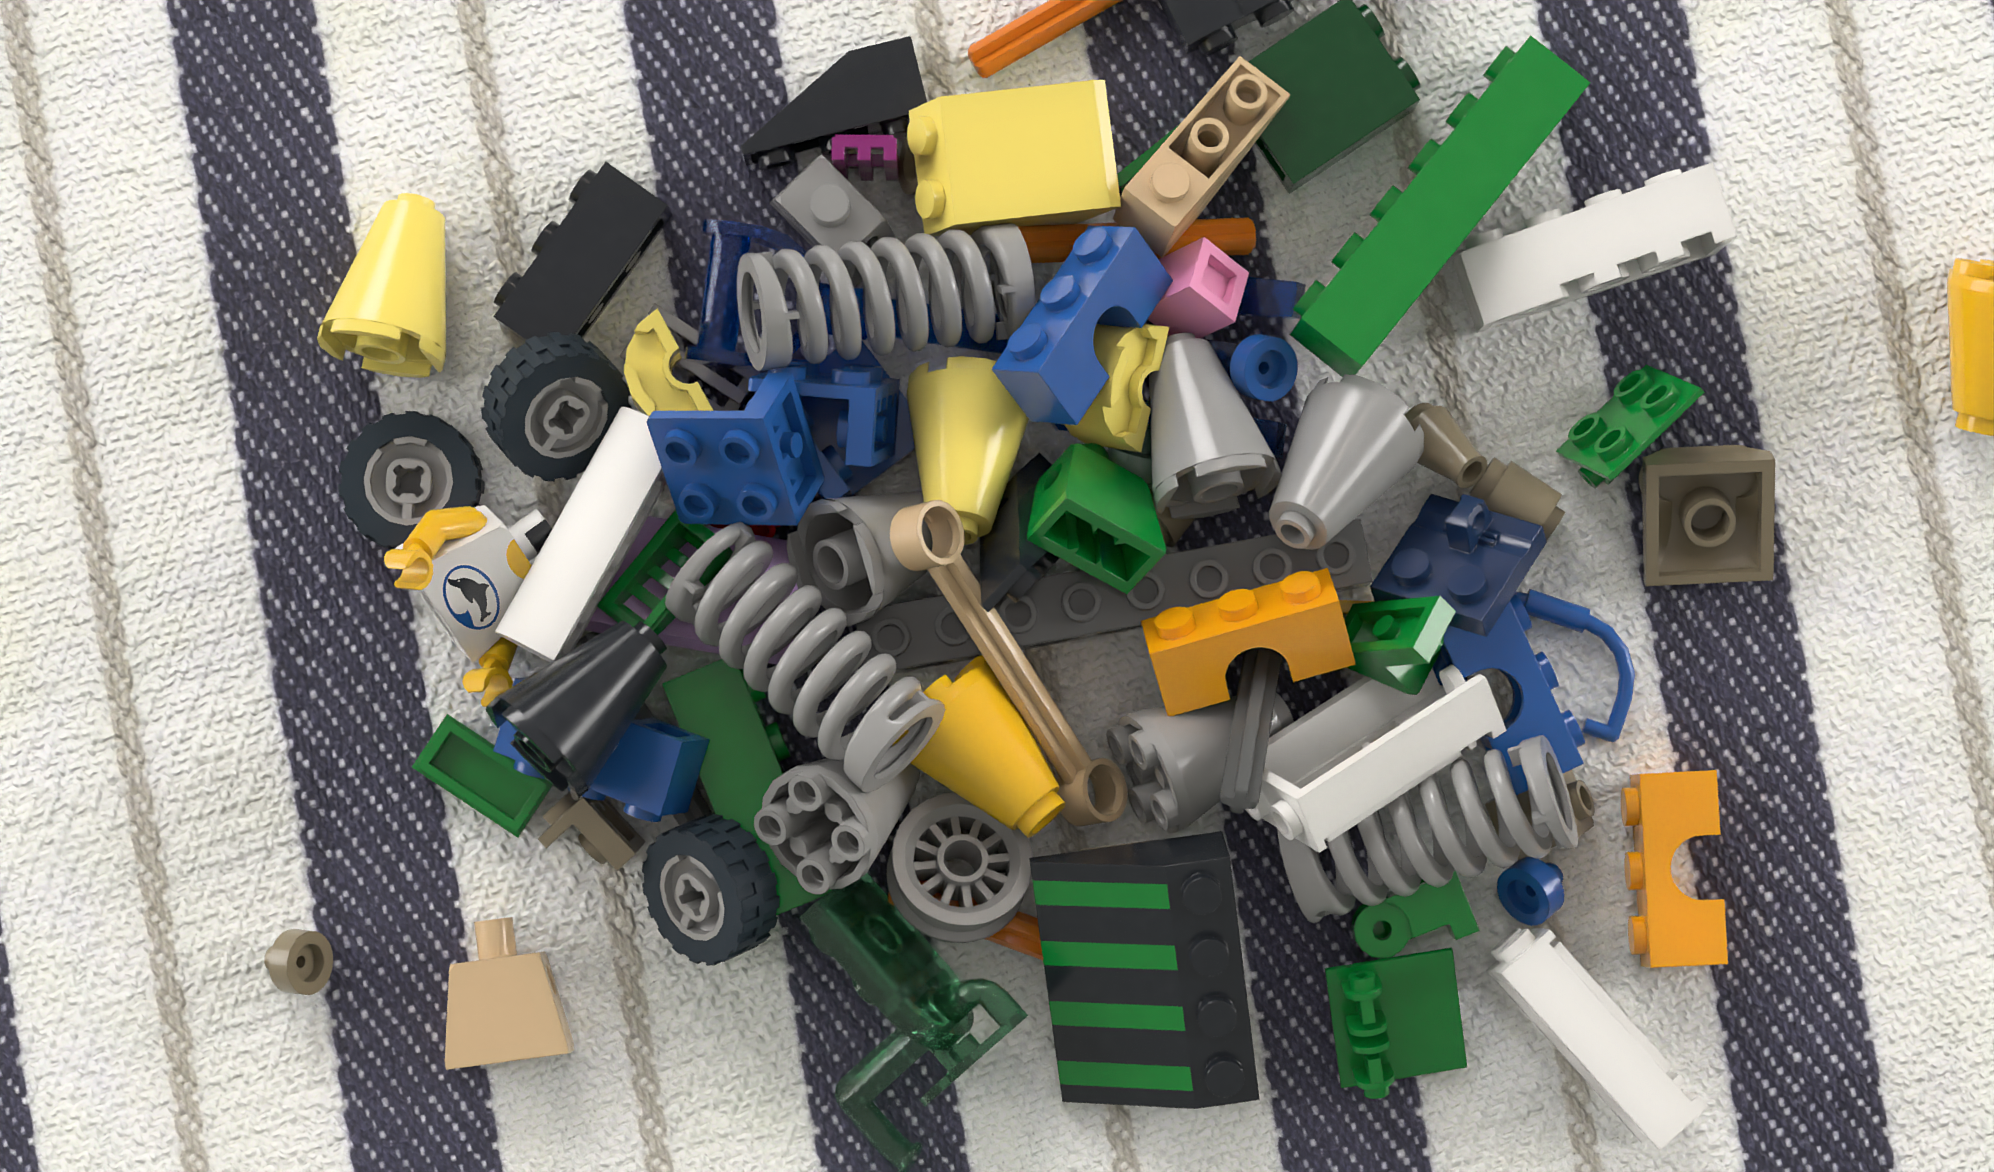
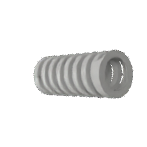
M1001 223L981 226L971 236L962 230L950 229L940 235L938 240L929 234L916 233L907 239L905 244L896 238L882 237L873 244L871 249L863 242L849 241L839 249L838 253L829 246L815 245L806 252L804 257L792 249H781L774 256L771 251L743 254L738 265L737 301L742 336L750 362L758 371L781 369L789 366L793 355L790 324L792 319H797L801 349L806 360L811 364H820L825 360L828 351V333L823 302L819 292V281L822 271L830 285V319L835 347L843 359H855L861 351L862 344L860 314L852 284L855 267L863 279V314L868 342L872 351L877 355H888L893 350L895 344L894 311L885 277L889 263L896 273V311L901 338L909 350L913 352L921 351L926 346L929 335L926 298L918 272L922 258L929 268V308L934 334L942 346L946 348L954 347L960 341L962 333L961 302L952 269L955 254L962 263V307L970 337L979 344L987 343L993 337L994 329L996 328V340L1009 339L1020 328L1035 306L1031 259L1023 235L1015 224ZM989 250H991V253H990V271H991V272H988L987 267H986V264H985V262H984L986 253H987ZM788 276L791 278L797 291V311H788L784 295ZM754 283L759 297V300L753 301ZM995 306L1000 322H995ZM761 309L762 337L759 336L754 315V310Z
M737 522L725 527L708 539L680 569L666 595L665 605L667 609L678 620L692 623L695 626V633L704 644L714 647L719 646V654L726 665L735 669H744L743 674L747 684L754 690L768 692L769 702L777 712L786 715L793 714L794 726L800 734L811 738L818 737V747L826 758L836 761L844 760V772L860 790L869 793L879 789L903 771L926 746L943 719L945 712L944 704L940 700L928 698L921 691L920 682L915 677H904L895 682L879 697L864 715L854 732L841 737L845 724L864 711L888 685L896 671L895 659L890 654H879L860 667L871 649L870 636L865 631H854L836 643L846 627V614L841 609L830 608L814 618L822 603L821 591L816 586L806 585L790 595L798 579L796 568L790 563H780L766 571L773 558L772 546L767 541H756L752 528L743 522ZM731 545H735L736 547L728 562L704 586L699 579L707 566L723 550ZM740 599L727 621L718 623L720 613ZM764 623L753 642L742 646L744 636ZM790 644L778 664L767 668L769 658ZM818 663L803 687L791 691L794 680L801 677ZM847 681L828 710L816 714L819 703ZM906 730H909V731H910V732H909L906 736H904L898 743H896L893 747H891L892 744H893Z
M1539 735L1522 740L1518 746L1508 748L1507 750L1513 767L1522 765L1527 780L1532 812V826L1526 818L1513 790L1508 767L1502 752L1492 749L1484 754L1483 762L1495 798L1499 836L1491 825L1481 803L1472 768L1469 762L1462 758L1455 760L1451 764L1450 773L1463 811L1466 846L1460 839L1450 819L1445 795L1437 773L1418 784L1420 796L1431 825L1433 856L1428 851L1418 831L1408 791L1387 804L1399 837L1401 868L1386 843L1379 811H1376L1357 824L1367 850L1368 877L1355 857L1349 830L1332 841H1327L1335 861L1336 888L1328 879L1321 866L1319 852L1295 838L1288 840L1277 829L1286 874L1304 916L1311 923H1317L1329 914L1344 915L1351 911L1356 898L1363 904L1376 906L1386 899L1389 889L1394 894L1407 897L1419 889L1421 879L1428 885L1437 888L1442 887L1452 879L1454 868L1460 875L1473 878L1484 871L1487 858L1497 867L1503 869L1511 867L1518 860L1520 848L1527 856L1539 859L1550 852L1553 838L1557 848L1564 847L1569 850L1578 846V833L1572 803L1563 773L1548 739L1544 735Z

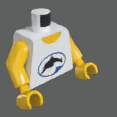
M485 505L474 508L465 506L430 510L422 517L405 542L395 549L387 551L384 556L387 568L403 569L400 578L394 583L395 588L418 590L451 640L472 663L479 659V664L482 668L468 671L464 675L462 683L468 693L485 691L481 699L483 707H487L496 696L513 686L512 677L508 671L518 645L496 634L495 630L532 566L529 561L539 554L552 531L551 526L537 509L509 529Z

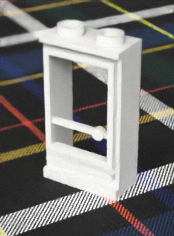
M1449 665L1439 672L1444 687L1443 690L1440 688L1432 668L1420 693L1409 695L1369 677H1363L1269 738L1259 803L1254 809L1245 810L1255 820L1264 819L1277 827L1288 840L1295 838L1320 853L1327 848L1324 839L1330 842L1461 757L1462 749L1471 750L1476 747V740L1485 734L1494 739L1507 731L1487 678L1478 674L1465 682L1461 672L1454 665Z
M1520 927L1516 928L1492 949L1490 953L1497 961L1486 971L1641 1143L1649 1139L1661 1151L1709 1106L1698 1094L1680 1089L1686 1081L1680 1074L1669 1071L1672 1065L1559 941H1552L1556 936L1550 929L1532 928L1529 930L1526 928L1522 931Z

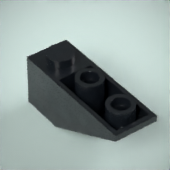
M911 36L848 51L741 145L746 166L759 163L760 170L762 171L786 167L797 162L796 153L817 148L821 149L822 155H832V137H835V135H874L882 133V135H894V138L897 139L907 137V129L910 122L909 110L927 103Z
M1040 452L1007 483L991 531L979 537L981 606L987 612L996 606L1006 595L1014 603H1017L1060 559L1027 540L1035 486L1044 473L1052 466Z

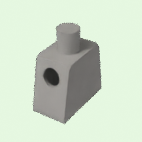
M823 155L814 158L769 202L812 247L815 245H826L838 253L839 249L849 241L866 243L872 238L867 245L871 249L873 244L882 237L896 238L884 216ZM856 267L852 278L853 288L863 280Z

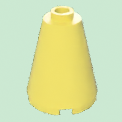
M402 193L398 195L397 200H389L383 203L319 328L318 343L331 356L343 361L345 351L348 350L364 356L361 368L398 377H429L432 365L439 373L443 370L446 359L445 217L435 209V203L431 199L417 194Z
M958 356L947 358L946 369L928 372L929 362L919 365L909 375L906 395L923 502L942 500L950 504L962 521L965 537L964 545L976 542L978 537L988 534L992 529L1029 418L992 371V367L997 361L987 358Z

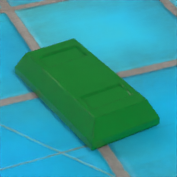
M447 714L412 768L519 838L553 785L546 779L532 777L513 768L514 759L494 752V744Z

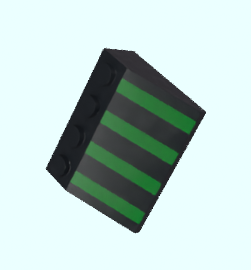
M1218 831L1029 858L1062 1102L1199 1109L1260 1100L1231 861L1223 832Z

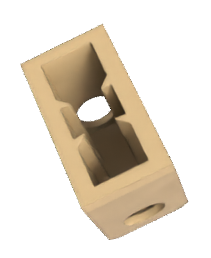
M513 917L474 922L479 960L450 964L445 1043L446 1070L573 1052L574 1043L546 952L517 955Z

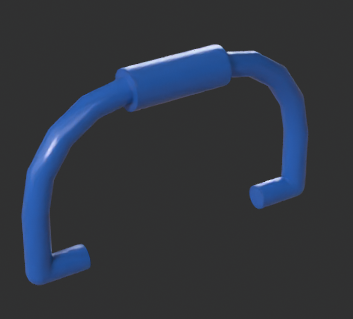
M1529 589L1527 593L1515 592L1521 599L1528 615L1583 633L1585 629L1601 638L1614 654L1619 672L1617 696L1608 723L1604 724L1586 718L1582 727V733L1608 742H1616L1620 737L1632 701L1635 671L1626 644L1610 625L1590 615L1589 608ZM1439 654L1432 668L1439 685L1443 686L1439 672L1445 669L1446 665L1441 654Z

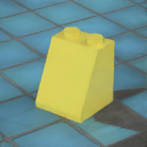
M1088 80L941 96L909 110L910 122L907 129V141L911 152L914 154L918 182L915 192V204L918 214L922 217L925 234L934 237L942 235L947 230L958 229L966 232L968 235H972L981 226L1001 223H1013L1016 226L1077 224L1121 207L1105 80Z

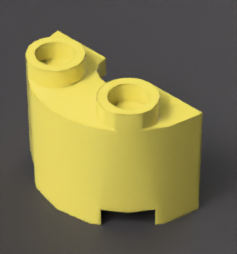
M657 308L637 325L634 330L635 334L626 350L624 374L634 405L641 413L648 416L653 411H713L698 382L687 384L673 377V369L682 357L675 339Z
M1096 324L1093 337L1094 351L1098 361L1110 377L1078 425L1063 424L1072 436L1083 443H1095L1102 447L1134 452L1142 451L1151 408L1143 400L1142 386L1149 373L1159 371L1169 331L1168 326L1144 324L1142 328Z

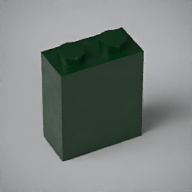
M1340 0L1248 61L1290 94L1289 99L1254 143L1289 194L1413 112L1420 101L1415 92L1421 87L1416 74L1401 56L1394 60L1379 40L1385 36L1384 30L1375 14L1365 4L1357 8L1353 0Z

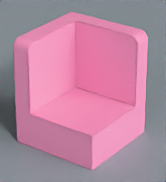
M1205 237L1158 259L1173 279V282L1149 316L1148 320L1154 325L1168 326L1169 336L1178 333H1192L1195 335V338H1203L1236 321L1249 272Z

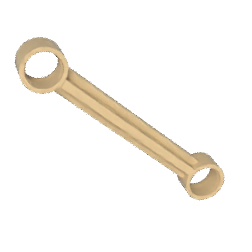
M932 500L900 509L893 517L890 526V542L895 556L907 569L912 571L928 570L1058 772L1057 782L1060 788L1057 794L1066 802L1065 807L1061 811L1063 817L1072 825L1079 827L1112 822L1122 815L1127 803V785L1123 773L1109 759L1098 758L1091 760L996 609L993 607L987 612L981 606V586L961 556L965 537L963 524L956 510L942 500ZM923 519L931 531L932 551L927 548L923 539ZM1088 778H1090L1095 790L1094 807L1088 796Z

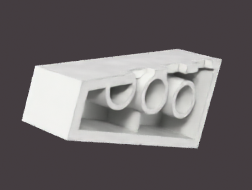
M1713 162L1681 173L1680 169L1657 175L1644 181V187L1622 194L1620 189L1599 194L1585 200V208L1566 215H1562L1560 209L1541 213L1524 221L1526 229L1504 237L1500 229H1494L1466 239L1464 243L1467 250L1460 252L1453 260V264L1476 332L1494 328L1719 252L1738 234Z

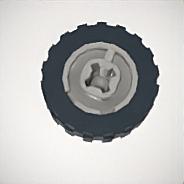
M550 332L544 337L538 338L534 336L525 340V344L517 349L513 347L505 354L506 358L500 365H495L490 373L492 377L488 386H484L482 397L485 400L484 407H481L482 419L488 426L485 429L489 437L515 467L518 466L525 475L532 478L539 476L543 481L555 482V479L564 478L565 480L577 478V474L584 472L621 407L632 409V406L628 400V396H631L628 384L622 379V373L591 341L587 343L581 336L569 333V336L561 335L559 332Z
M405 411V414L396 415L395 413L384 415L382 420L374 424L370 422L361 429L363 432L356 440H351L346 448L348 450L347 456L340 463L339 473L342 475L341 484H338L339 497L343 498L345 504L343 509L348 519L353 521L357 527L356 529L366 538L389 550L403 544L422 517L430 510L481 506L479 502L481 494H484L485 482L482 480L481 470L483 468L480 458L477 457L473 450L474 447L465 436L452 425L431 414L425 415L420 414L418 411Z
M718 814L698 817L656 837L657 841L649 845L646 851L648 854L647 859L642 865V873H644V883H642L643 894L647 897L649 905L647 908L651 918H654L659 927L658 931L664 939L667 938L677 953L689 957V961L696 964L705 962L706 966L723 963L765 942L771 936L770 930L776 926L778 920L776 912L777 908L780 907V896L777 895L776 891L777 879L775 872L772 873L768 863L770 860L766 852L761 850L756 843L757 839L750 831L746 832L740 827V823L733 819L726 820L723 818V815Z

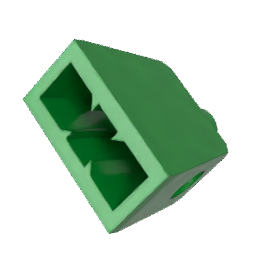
M1095 443L1071 444L1036 484L1027 530V540L1121 592L1128 594L1166 554V546L1149 486L1141 477L1110 461L1107 450L1101 445Z

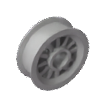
M955 792L934 796L911 810L896 832L893 847L888 858L886 874L891 899L901 916L911 926L931 938L950 943H969L990 937L1003 929L1014 918L1022 904L1032 877L1029 858L1033 857L1030 840L1019 828L1016 830L1009 829ZM947 829L948 838L941 830ZM961 829L970 830L969 835L961 834ZM979 834L986 838L982 843L977 839ZM998 850L999 854L991 855ZM950 859L964 860L972 866L975 873L970 876L955 875L947 869L944 862ZM928 880L927 882H925V883L922 884V885H921L920 882H919V881ZM939 893L942 895V899L938 901L932 896ZM972 898L977 902V906H973ZM950 901H958L959 907L950 906Z

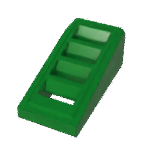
M675 509L597 604V607L617 623L625 621L634 627L641 621L659 635L676 617L665 605L666 595L660 600L642 585L650 578H653L669 590L674 578L661 569V567L670 560L679 568H682L689 558L679 550L687 542L698 550L715 533L703 524L682 523ZM730 547L726 548L707 566L699 579L704 586L724 567L730 559L733 550ZM632 595L653 610L645 620L624 605Z

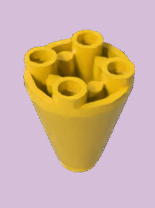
M1955 258L1954 266L1952 269H1949L1947 278L1952 410L1958 412L1955 427L1994 436V260L1980 259L1979 262Z
M979 655L969 662L958 673L954 683L947 675H943L923 692L928 698L940 700L945 706V712L934 735L921 752L910 762L912 765L1009 829L1016 830L1019 828L1027 838L1041 831L1062 811L1066 802L1057 794L1060 786L1028 725L983 655ZM906 730V731L892 744V747H893L896 743H898L904 736H906L910 731H909V730Z

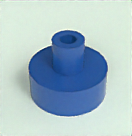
M1262 334L1245 338L1236 347L1230 362L1231 380L1238 392L1248 398L1270 402L1284 397L1294 385L1298 372L1297 357L1291 345L1281 338Z
M1532 857L1519 859L1500 874L1497 881L1499 899L1506 911L1517 921L1530 926L1540 925L1555 914L1564 903L1563 873L1556 864L1551 862L1545 863Z

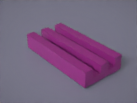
M835 135V137H832V165L847 180L848 168H859L861 181H874V168L885 169L886 181H899V155L897 138H894V135ZM848 149H858V154H848ZM871 149L884 150V154H871Z

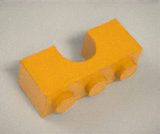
M1328 568L1314 572H1296L1276 583L1251 590H1232L1222 595L1219 599L1187 608L1172 607L1162 611L1155 617L1141 620L1167 716L1170 717L1230 700L1225 681L1226 670L1230 662L1238 654L1248 649L1263 647L1279 652L1287 661L1293 682L1356 665L1340 602Z
M1717 770L1630 775V788H1622L1621 815L1624 826H1633L1634 852H1626L1624 858L1626 887L1628 891L1636 890L1638 916H1629L1628 940L1631 954H1640L1641 966L1648 968L1728 964L1724 899L1697 900L1688 897L1678 889L1671 874L1672 857L1676 849L1684 841L1695 836L1721 835Z

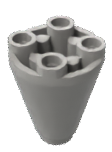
M1277 693L1269 738L1294 722L1288 706ZM1230 696L1228 701L1175 716H1167L1165 706L1137 710L1121 717L1118 726L1107 730L1106 736L1109 748L1116 761L1121 765L1125 764L1134 787L1128 789V799L1133 812L1141 823L1145 824L1155 820L1159 827L1169 834L1189 827L1221 801L1220 790L1236 696Z
M825 758L798 765L772 781L763 796L762 809L754 817L756 833L762 841L769 844L780 863L797 877L798 882L806 891L812 894H823L829 889H842L862 878L871 867L914 794L920 778V769L909 763L890 782L877 790L867 793L860 790L847 777L843 768L844 760L836 761Z

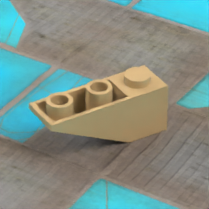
M1239 56L1124 187L1120 197L1121 207L1115 210L1112 219L1122 227H1136L1151 250L1163 258L1202 213L1289 99L1290 94L1243 57Z

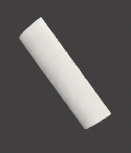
M627 407L619 409L495 630L496 634L550 663L574 650L596 611L597 604L606 593L667 483L646 423L649 418L648 415Z

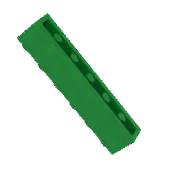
M1531 35L1517 52H1514L1507 45L1483 74L1491 84L1478 99L1470 92L1466 94L1445 121L1454 130L1443 144L1439 145L1432 138L1426 143L1407 168L1416 175L1404 192L1394 185L1387 191L1369 214L1378 222L1370 234L1363 239L1354 232L1331 261L1332 264L1340 269L1331 282L1325 287L1316 279L1292 309L1301 316V319L1289 335L1343 377L1345 374L1356 375L1591 83Z

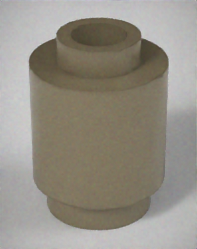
M1495 457L1487 465L1482 478L1473 486L1468 494L1469 496L1483 499L1490 511L1543 526L1546 541L1565 514V511L1556 506L1562 496L1561 493L1513 461L1506 465Z

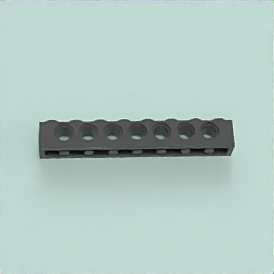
M1355 519L1323 547L1318 549L1293 548L1285 544L1277 534L1165 554L1128 594L1121 592L1083 570L1042 577L1017 603H1014L1006 595L994 608L1021 650L1140 629L1143 628L1141 620L1155 617L1166 609L1172 607L1187 608L1219 599L1222 595L1232 590H1251L1276 583L1300 571L1314 572L1328 568L1336 592L1363 588L1371 584L1373 580L1361 519ZM944 595L888 605L870 619L856 624L857 631H865L871 638V649L863 661V665L876 655L890 654L896 662L894 674L972 660L982 655Z

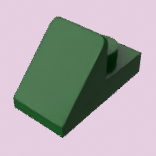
M1441 596L1352 604L1344 621L1356 665L1346 668L1403 693L1417 695L1420 693L1441 652L1444 634L1456 611Z

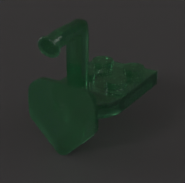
M866 873L854 883L842 889H834L816 901L799 918L809 928L810 937L818 949L824 954L834 957L850 975L853 986L859 996L870 1005L877 1006L884 1016L897 1028L840 1079L836 1085L835 1097L841 1110L874 1148L898 1168L897 1172H909L918 1159L923 1146L920 1142L913 1144L905 1138L874 1104L873 1100L930 1050L949 1073L919 1099L926 1107L1019 1025L1028 1014L1008 991L994 981L984 978L960 981L954 971L921 933L901 916L895 906L888 902L886 893ZM979 1004L1000 1027L982 1044L971 1033L965 1036L958 1044L956 1043L972 1028L974 1022L973 1010Z

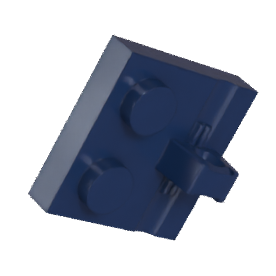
M1430 494L1416 520L1410 524L1370 585L1374 602L1441 596L1456 611L1449 626L1487 637L1546 545L1547 541L1543 526L1490 511L1483 499L1466 494L1461 495L1459 502Z

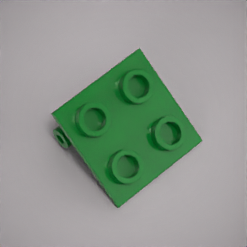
M1646 364L1642 369L1635 370L1626 375L1616 385L1614 396L1596 413L1588 414L1576 422L1568 433L1569 439L1556 452L1559 456L1581 466L1578 473L1594 489L1602 482L1609 485L1634 459L1641 455L1642 451L1680 418L1682 413L1704 391L1701 387Z
M1452 947L1325 968L1341 1088L1357 1086L1363 1089L1366 1098L1379 1099L1389 1095V1086L1394 1083L1395 1079L1467 1068Z

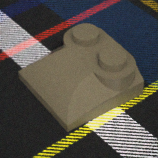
M1743 445L1665 448L1643 457V465L1639 473V486L1643 496V565L1645 586L1773 580L1775 458L1771 451Z

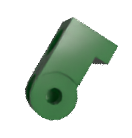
M1455 870L1449 883L1437 888L1428 885L1421 879L1419 889L1410 896L1403 897L1389 891L1386 899L1379 905L1369 906L1361 904L1352 915L1350 925L1352 937L1361 950L1371 957L1381 959L1393 957L1401 952L1408 943V940L1447 925L1450 935L1455 940L1480 931Z

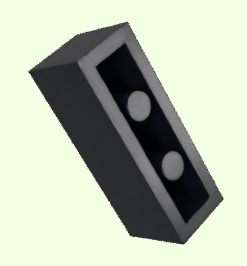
M606 161L598 173L589 169L579 179L570 193L568 200L574 206L559 225L555 221H551L536 239L531 252L537 255L530 267L523 276L514 272L499 290L494 303L500 308L493 317L500 325L524 342L534 336L538 338L547 336V333L559 332L561 335L569 336V333H572L584 339L672 217L669 206Z

